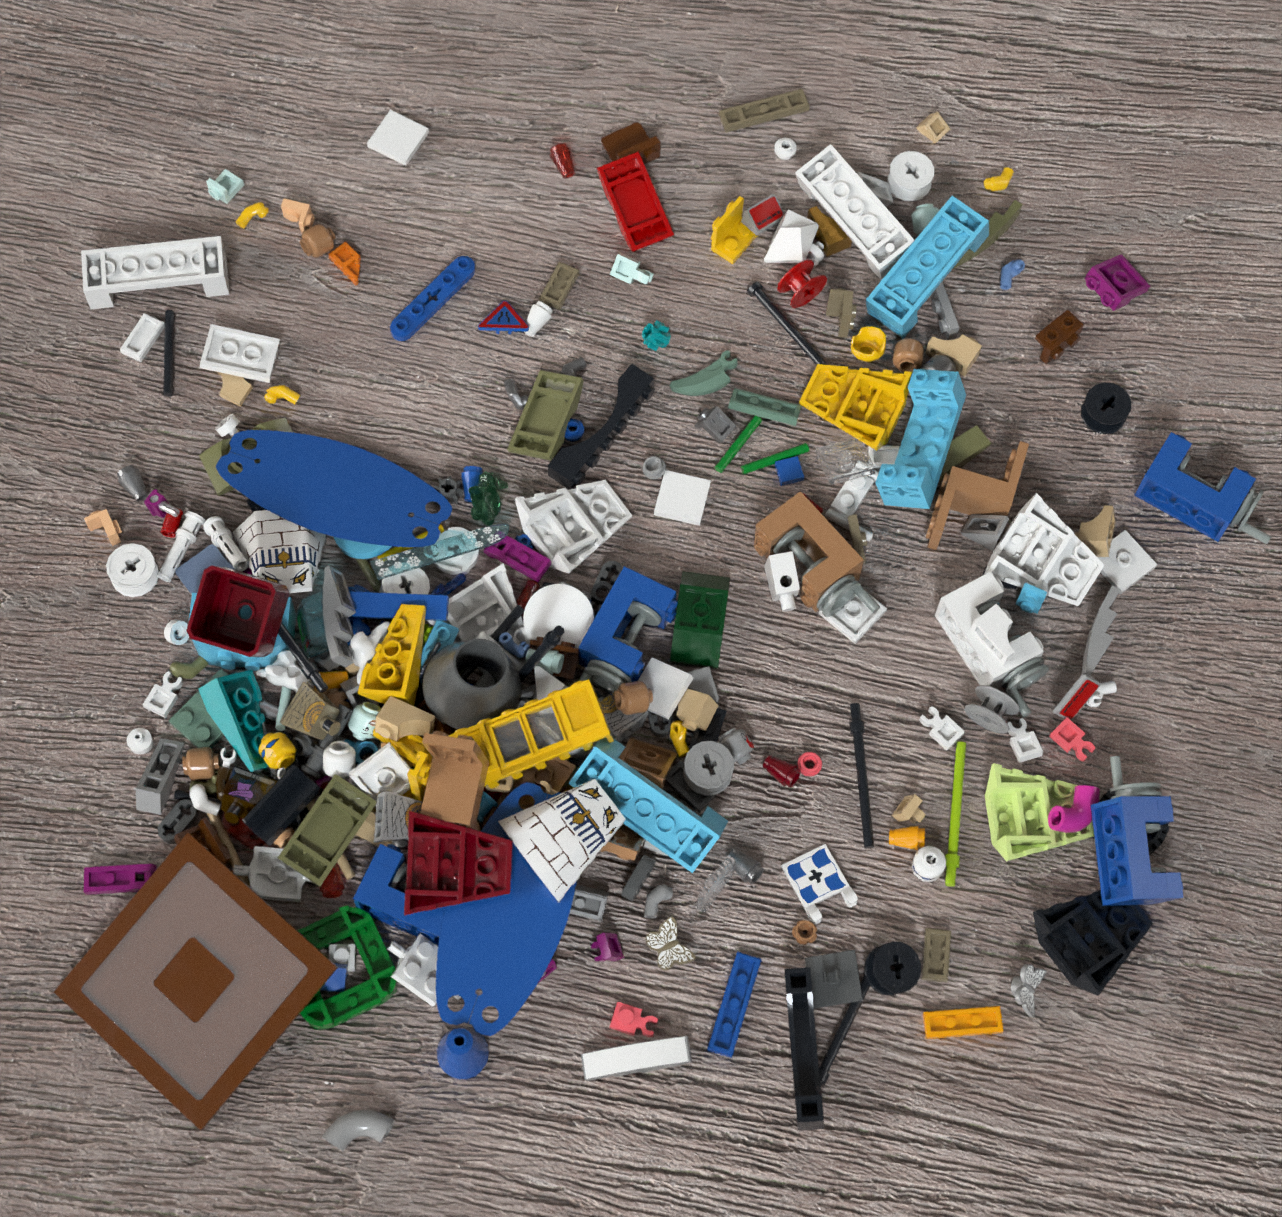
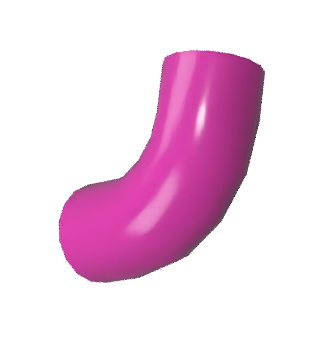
M1087 785L1075 786L1072 806L1070 808L1062 806L1053 807L1048 815L1049 827L1059 832L1076 833L1089 826L1092 821L1091 805L1099 803L1100 789Z

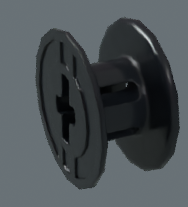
M1104 382L1096 384L1088 391L1085 401L1081 406V417L1084 424L1098 434L1108 435L1117 432L1123 427L1131 411L1129 394L1121 386L1114 383Z
M892 941L875 947L868 954L864 973L867 982L875 991L882 995L893 996L911 990L918 983L921 975V962L918 954L911 946L903 942ZM890 966H894L895 971H891Z

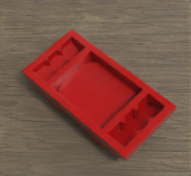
M639 152L597 168L605 196L613 208L620 231L632 252L674 236Z

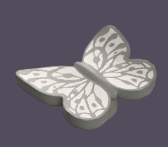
M1025 964L1021 968L1020 976L1013 978L1011 992L1015 996L1016 1002L1022 1005L1027 1015L1035 1018L1034 992L1046 975V970L1034 968L1032 964Z

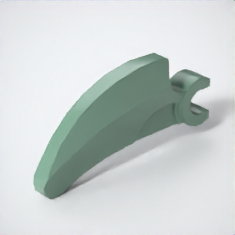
M724 351L717 361L705 369L686 378L672 381L670 389L678 394L701 396L718 391L730 383V377L725 372L736 368L738 360L735 358L732 361H727L730 358V351Z

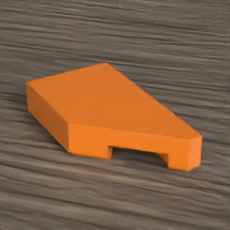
M345 241L330 252L328 256L355 285H358L361 257Z

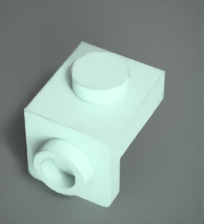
M226 169L215 181L211 178L206 181L209 194L214 199H220L226 204L244 186L242 179Z

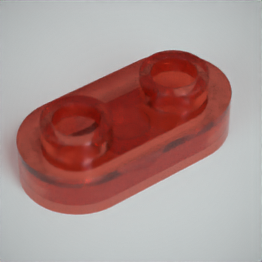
M225 813L223 814L222 824L224 830L243 845L254 849V846L263 847L266 844L260 838L257 840L250 839L255 834L243 823L242 818L239 819V825L233 826L225 819Z

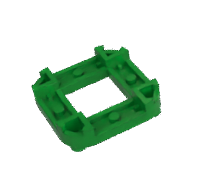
M340 907V911L298 930L319 950L328 947L329 944H334L352 936L371 978L323 1001L318 991L300 1013L306 1023L315 1029L335 1027L385 1003L397 991L398 981L391 977L395 971L393 962L372 917L368 912L360 908Z

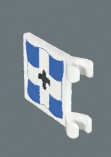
M826 844L781 865L810 922L815 925L819 924L822 918L816 904L840 892L847 907L850 908L857 904V895L849 886Z

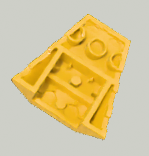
M817 364L799 404L877 451L888 443L906 405L909 392L908 385L913 372L904 371V374L893 373V370L884 369L883 372L869 371V368L854 370L848 369L847 366Z

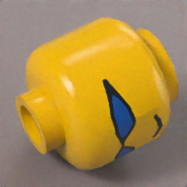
M277 732L268 733L262 738L258 752L270 768L280 769L284 767L286 769L295 760L296 748L286 734Z

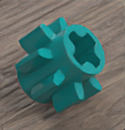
M657 320L654 325L647 324L642 332L643 344L654 351H657L658 347H666L671 339V334L668 332L669 327H666L664 323Z

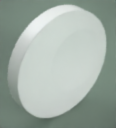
M552 584L541 588L529 599L524 610L523 623L525 632L530 640L544 637L549 631H553L556 626H562L564 634L560 637L558 645L561 644V641L575 644V648L578 649L595 617L590 601L581 591L565 584Z

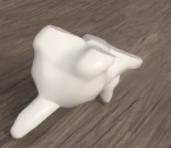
M388 621L377 626L371 631L369 636H366L363 631L358 632L350 641L348 647L353 662L356 666L360 667L357 673V683L359 685L364 667L367 663L370 664L376 653L375 649L378 643L381 644L388 633L387 628L390 625Z
M290 650L281 651L272 665H267L265 669L256 672L257 676L266 677L273 685L292 689L296 693L303 682L314 686L312 681L304 676L301 671L302 668L296 664V658Z

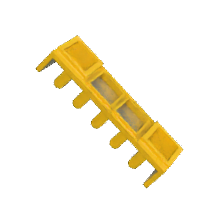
M589 679L577 681L571 687L563 690L552 691L546 698L530 700L521 708L505 710L501 713V716L493 719H483L474 726L458 729L454 734L448 736L458 738V735H467L474 738L489 761L484 786L488 785L490 789L498 787V781L506 777L512 776L513 779L523 777L522 771L533 766L537 770L547 767L546 761L558 756L561 760H566L570 758L569 752L583 747L585 751L594 748L593 742L603 738H607L609 743L614 741L594 687Z

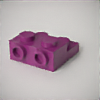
M1122 254L1093 266L1084 278L1087 287L1090 290H1095L1101 297L1102 304L1106 307L1109 306L1112 311L1128 305L1133 298L1146 293L1151 287Z

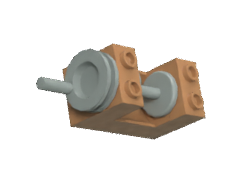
M801 491L756 524L754 548L760 556H765L768 559L769 555L785 553L791 550L807 567L801 578L802 587L800 593L801 601L806 607H811L815 612L822 611L825 617H829L844 608V605L857 595L872 613L880 609L877 602L858 581L862 571L863 558Z

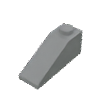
M160 738L136 787V810L161 815L169 799L185 743Z

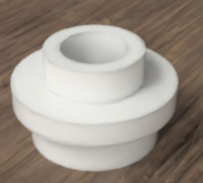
M789 138L777 140L774 146L776 155L783 160L793 157L797 149L796 143Z

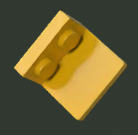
M741 196L735 202L731 201L722 217L718 216L712 224L711 250L731 264L736 262L758 236L741 222L744 198Z

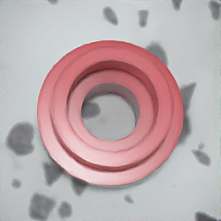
M805 752L798 758L797 767L801 774L812 777L820 772L822 760L816 753ZM812 762L814 767L807 768L805 763Z

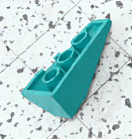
M247 670L218 677L198 688L207 712L250 772L269 767L258 752L261 740L265 736L262 725L265 722V716L260 711L259 702L262 700V695L253 671Z

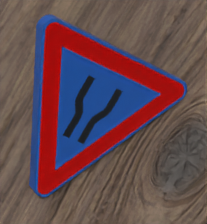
M502 301L478 325V329L482 331H496L497 334H500V331H508V334H511L512 331L527 332L529 331V326L508 301Z

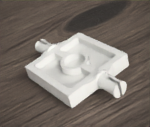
M254 846V855L250 866L234 865L233 873L237 876H249L250 888L262 899L300 902L301 891L305 881H310L277 859L283 848Z
M421 934L416 937L412 945L407 949L393 940L387 950L398 956L399 960L398 966L391 977L433 1007L437 1003L436 965L438 946ZM454 995V996H453V997H455L457 1000H459V999L461 998V997L458 996V995Z

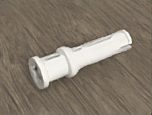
M186 512V519L183 525L176 531L177 538L156 575L163 581L171 582L189 545L195 543L199 528L206 522L203 517L194 512Z
M219 516L207 519L203 525V530L207 535L211 536L214 546L222 549L235 570L240 572L246 570L249 562L232 540L233 534L230 529L225 528L223 519Z

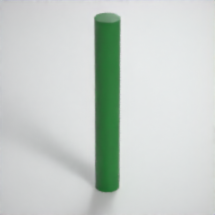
M754 416L714 467L716 471L722 473L762 422L759 416Z
M807 443L742 465V473L745 475L773 465L775 461L807 453L810 451Z

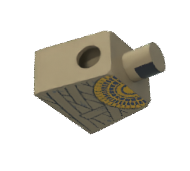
M303 682L279 723L303 734L323 740L327 733L334 736L339 732L340 723L336 721V718L340 712L339 708L324 693H320L316 687Z

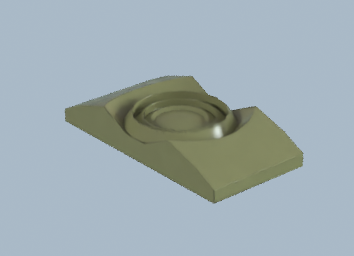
M540 370L507 448L508 452L551 461L564 443L568 422L578 408L583 379Z
M286 418L264 422L251 429L293 432ZM231 438L221 440L199 455L218 496L235 489L216 470L218 460L222 456L227 455L231 450L229 444ZM246 438L242 441V447L247 450H252L257 446V441L253 438ZM255 459L254 462L258 464L260 459ZM232 462L228 465V471L232 474H238L243 470V466L239 462Z
M335 774L277 859L320 887L377 801Z

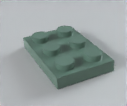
M220 669L207 683L228 674ZM199 691L168 720L196 748L207 746L212 748L224 736L207 712Z

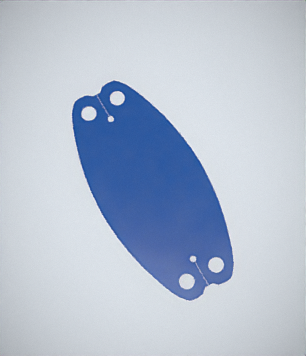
M271 430L237 432L229 443L231 446L230 452L222 456L216 464V470L228 484L266 510L307 529L355 542L395 547H425L433 545L440 535L439 524L441 521L447 520L453 510L451 504L442 494L399 465L356 446L313 435ZM246 438H253L257 441V446L252 450H247L242 447V441ZM260 459V463L257 464L254 460ZM232 462H239L242 464L243 470L238 474H232L228 471V465ZM429 502H437L441 509L438 513L431 514L426 511L425 506ZM410 512H413L414 516L409 517L408 514ZM419 526L426 528L428 531L427 536L423 539L414 537L412 533L414 528Z
M523 783L503 800L481 832L511 840L498 821L523 811L518 804L521 796L531 795L535 801L534 805L561 793L547 794L536 784ZM513 842L510 894L446 906L439 937L436 965V1001L440 1017L444 1022L452 1025H459L463 1022L473 1025L476 1032L486 1036H492L502 1030L517 1014L537 986L557 949L566 927L576 887L575 882L564 894L565 896L562 900L558 902ZM477 989L482 990L481 995L476 994ZM454 995H458L464 1000V1007L458 1012H453L448 1008V1000ZM493 1006L498 1010L499 1016L495 1022L487 1023L483 1020L482 1012L486 1007Z

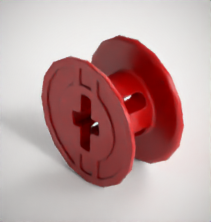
M805 260L795 265L782 277L777 286V290L780 293L794 291L795 294L790 302L792 308H799L809 303L823 290L827 283L825 275H819L814 278L809 275L814 267L812 260Z

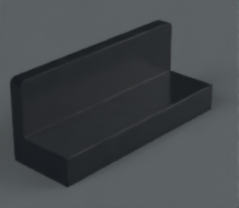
M292 765L243 819V823L267 845L271 846L321 789L305 776L296 765Z

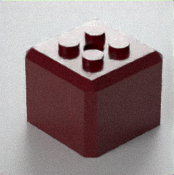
M212 565L204 569L186 632L190 639L248 657H265L273 651L290 592L286 585L231 568ZM248 605L252 609V615L249 619L245 620L242 618L240 611L243 606Z

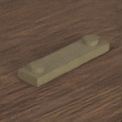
M802 88L719 110L718 115L725 133L806 112L809 111L810 106Z

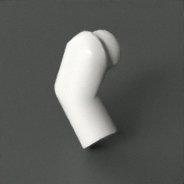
M1115 681L1101 683L1100 687L1087 701V705L1098 707L1104 694L1116 693Z
M195 784L191 787L189 796L194 808L217 816L221 804L208 799L203 785Z

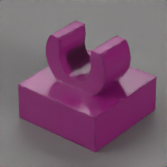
M604 932L596 936L597 941L591 944L592 949L600 948L601 955L594 958L595 961H618L624 958L618 936L615 933Z

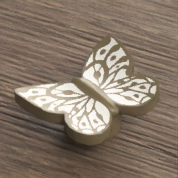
M673 916L666 919L660 925L659 932H649L645 938L647 946L657 951V963L661 970L668 971L673 967L674 963L683 965L696 959V956L690 949L679 944L680 942L677 940V923Z

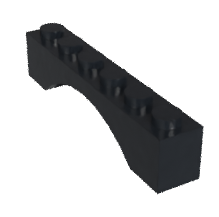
M631 364L618 379L617 402L606 424L587 440L562 448L548 464V476L567 489H573L575 485H580L586 476L587 470L594 468L598 463L600 454L610 449L614 442L613 438L625 430L628 424L627 421L631 416L635 417L639 413L644 400H649L655 392L654 378Z
M810 967L784 969L797 1130L824 1129Z

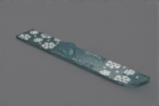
M496 524L436 541L433 545L413 548L370 561V564L377 579L381 580L492 546L506 537L509 532V525Z

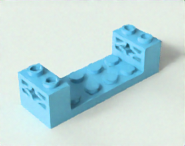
M951 196L867 297V313L904 339L918 322L917 311L968 249L976 252L989 236V220L954 196Z
M914 369L908 385L914 406L895 463L882 464L875 483L884 505L930 509L966 398V392L959 372Z
M607 738L599 740L568 784L575 788L596 779L626 818L623 824L693 873L721 836L728 820L710 807H707L701 816L697 815L618 758L625 749L624 745L615 739L611 743H609Z

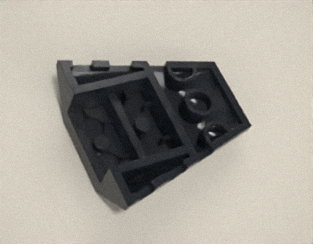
M1101 890L1084 897L1074 898L1072 901L1061 902L1052 905L1050 908L1039 909L1033 912L1038 941L1071 985L1097 996L1100 995L1119 967L1125 962L1132 950L1153 925V922L1139 905L1103 906Z

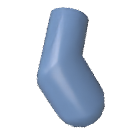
M1013 260L1002 267L1001 289H1011L1012 278L1020 274L1025 268L1022 260Z
M508 632L502 633L499 637L506 651L519 658L526 657L530 646L525 641L517 645Z

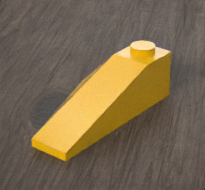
M401 604L387 628L388 633L381 644L378 643L375 649L376 653L370 664L367 663L363 669L358 689L359 695L385 704L389 697L392 696L414 706L419 686L426 615V607L424 605Z

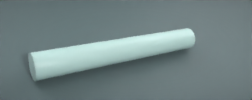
M283 686L275 726L278 731L285 730L286 726L279 722L289 707L292 690Z

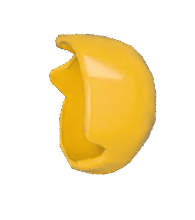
M874 326L862 327L858 335L853 336L851 340L852 354L857 359L865 362H872L881 358L886 349V334L882 329Z

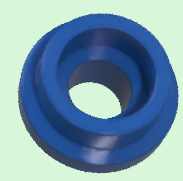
M570 419L566 428L565 439L575 442L584 435V425L577 419ZM570 427L577 428L575 431L569 430Z

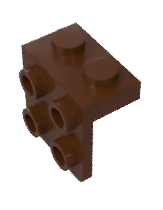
M638 122L601 139V144L612 162L636 152L640 153L644 164L660 157L661 142L658 137L649 138L642 125Z

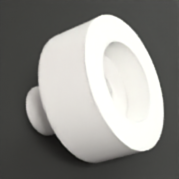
M819 241L815 244L812 243L806 260H812L814 266L818 265L824 258V254L821 251L824 245Z
M230 414L216 426L215 430L222 437L227 434L233 437L235 433L239 432L236 428L239 420L234 414Z
M177 619L171 620L164 630L165 639L175 645L184 644L189 639V635L186 632L188 624Z
M136 728L128 734L127 745L133 753L145 754L153 746V737L148 730Z

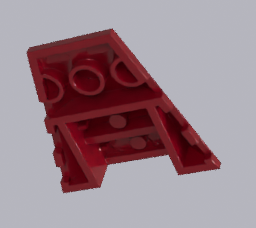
M409 810L404 915L510 894L512 840Z

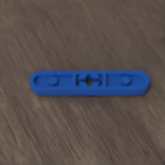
M468 256L456 258L391 322L390 331L392 337L397 341L410 339L475 274L474 261ZM437 295V301L431 300L429 302V296L434 297Z

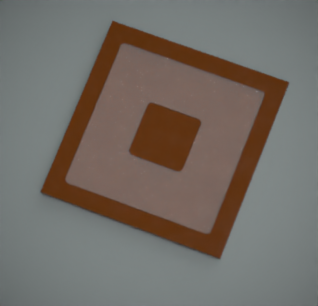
M187 833L54 993L201 1131L338 967L195 837Z

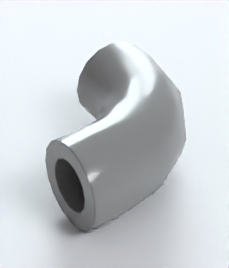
M354 1110L339 1117L325 1131L322 1138L343 1152L353 1139L361 1136H368L382 1143L394 1126L395 1120L374 1110Z

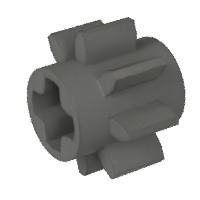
M451 476L443 480L439 478V487H433L450 504L455 503L458 505V496L462 497L464 495L463 490L459 489L461 487L460 480L455 482Z

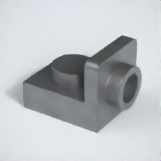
M718 406L711 409L705 408L697 416L699 420L694 425L697 429L703 427L718 444L722 443L736 427Z

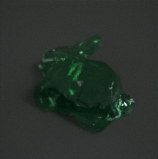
M483 472L479 475V482L468 489L473 505L471 516L474 520L482 521L486 526H492L494 519L501 511L502 503L497 490L508 488V484L502 481L499 475Z

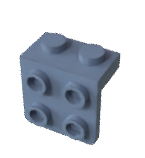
M212 544L178 567L175 573L192 595V593L198 592L204 569L212 565L234 569L230 562L228 563L218 548Z

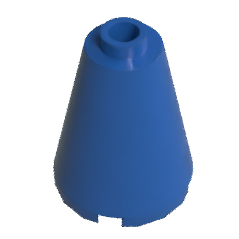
M458 1027L448 1031L441 1038L437 1047V1060L440 1067L446 1074L455 1079H469L477 1076L488 1061L489 1048L482 1034L476 1032L475 1029L469 1027Z

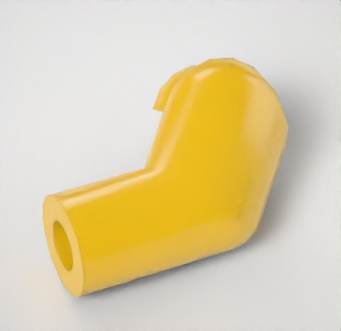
M677 720L673 721L670 725V738L678 756L681 758L686 756L689 751L686 743L687 728L682 725L683 721Z

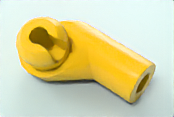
M1005 167L1000 176L986 178L984 180L985 189L991 191L1005 190L1014 171L1009 167Z
M257 202L246 207L235 222L241 228H245L253 216L257 214L260 218H263L267 215L269 209L264 206V203Z
M278 385L268 388L264 398L271 404H274L277 399L284 398L295 405L301 395L285 385Z

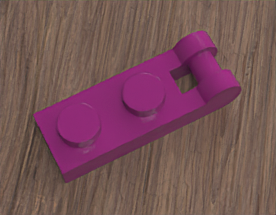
M499 531L493 536V543L487 544L483 549V552L490 558L501 561L536 582L540 581L552 564L549 558ZM501 546H505L502 551L499 550Z
M133 864L84 867L85 895L138 892L157 870V865ZM137 874H144V881H137Z

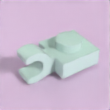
M620 252L617 254L610 275L629 284L633 283L634 279L647 285L648 282H651L654 273L640 269V261Z

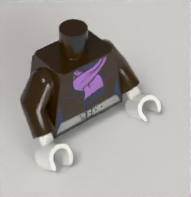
M224 747L220 754L223 765L219 766L215 787L217 798L222 801L221 809L223 812H226L225 819L234 824L240 818L244 819L278 781L235 765L231 769L230 764L236 761V752L233 750V756L225 758L226 748ZM284 767L278 770V779L285 774L286 769Z

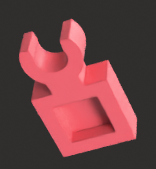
M1068 717L1049 736L1067 753L1071 749L1075 750L1076 757L1082 762L1087 758L1082 749H1088L1091 753L1096 749L1091 742L1082 740L1085 733Z
M617 1002L610 1028L633 1036L636 1029L641 1030L644 1036L653 1037L654 1032L647 1030L646 1024H657L658 1019L654 1016L640 1017L642 1009Z

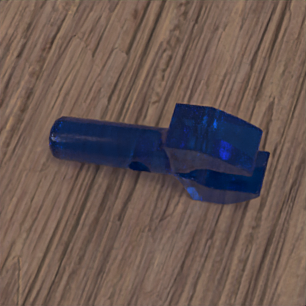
M458 574L446 585L440 583L430 595L450 594L467 580L465 574Z

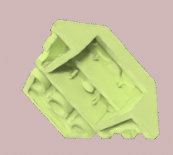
M993 763L985 792L992 845L1006 861L1094 837L1093 821H1091L1089 826L1076 833L1055 831L1048 825V815L1051 809L1055 806L1070 808L1074 800V787L1079 785L1060 780H1048L1045 776L1037 774L1033 776L1023 773L1022 770L1014 768L1010 770L1002 768V765Z

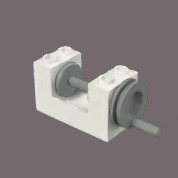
M989 572L941 597L935 617L978 684L996 689L1000 687L1006 688L1007 695L1018 704L1021 715L1027 717L1032 712L1019 692L1041 679L1049 671V667L1044 664V660L1041 658L1044 652L1043 645L1037 637L1033 636L1031 631L1023 636L1015 635L1008 638L1015 652L1012 659L1004 666L971 631L974 620L995 604L1000 607V599L1003 595L1004 587L1000 579L995 578L992 572Z

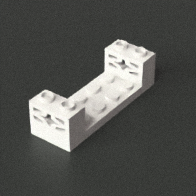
M831 144L795 172L803 191L813 202L817 200L866 256L870 269L882 280L915 241Z
M221 236L81 251L83 292L90 309L114 307L113 293L192 284H202L206 297L229 295L227 257Z

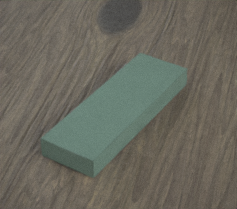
M734 388L728 409L796 426L802 406Z

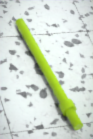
M962 741L956 742L948 853L945 855V885L950 887L955 886L956 868L959 867L960 862L958 843L966 743Z

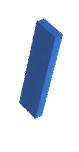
M351 592L350 595L356 611L350 617L393 619L401 604L424 605L426 607L425 620H448V595Z
M737 951L707 1051L732 1058L762 959Z

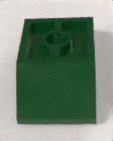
M682 572L670 662L718 669L730 577Z

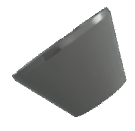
M486 639L460 641L438 651L428 663L422 683L424 699L431 713L442 724H447L456 729L469 728L486 718H496L508 709L516 710L522 695L521 678L516 666L500 646ZM467 665L481 667L492 675L496 684L485 688L472 686L460 677L457 669Z

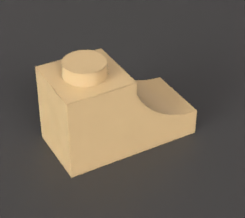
M963 334L955 340H941L933 336L928 342L925 354L931 358L935 355L950 357L955 363L956 372L965 377L979 357L982 345L974 338L966 337Z
M1104 505L1101 513L1096 518L1086 523L1081 522L1079 532H1075V535L1096 557H1109L1116 523L1114 507Z
M687 688L678 703L676 715L683 721L682 725L692 731H696V729L706 731L717 710L718 704L710 695Z
M390 696L376 716L375 732L384 738H390L396 742L399 738L408 735L424 736V733L432 734L435 716Z

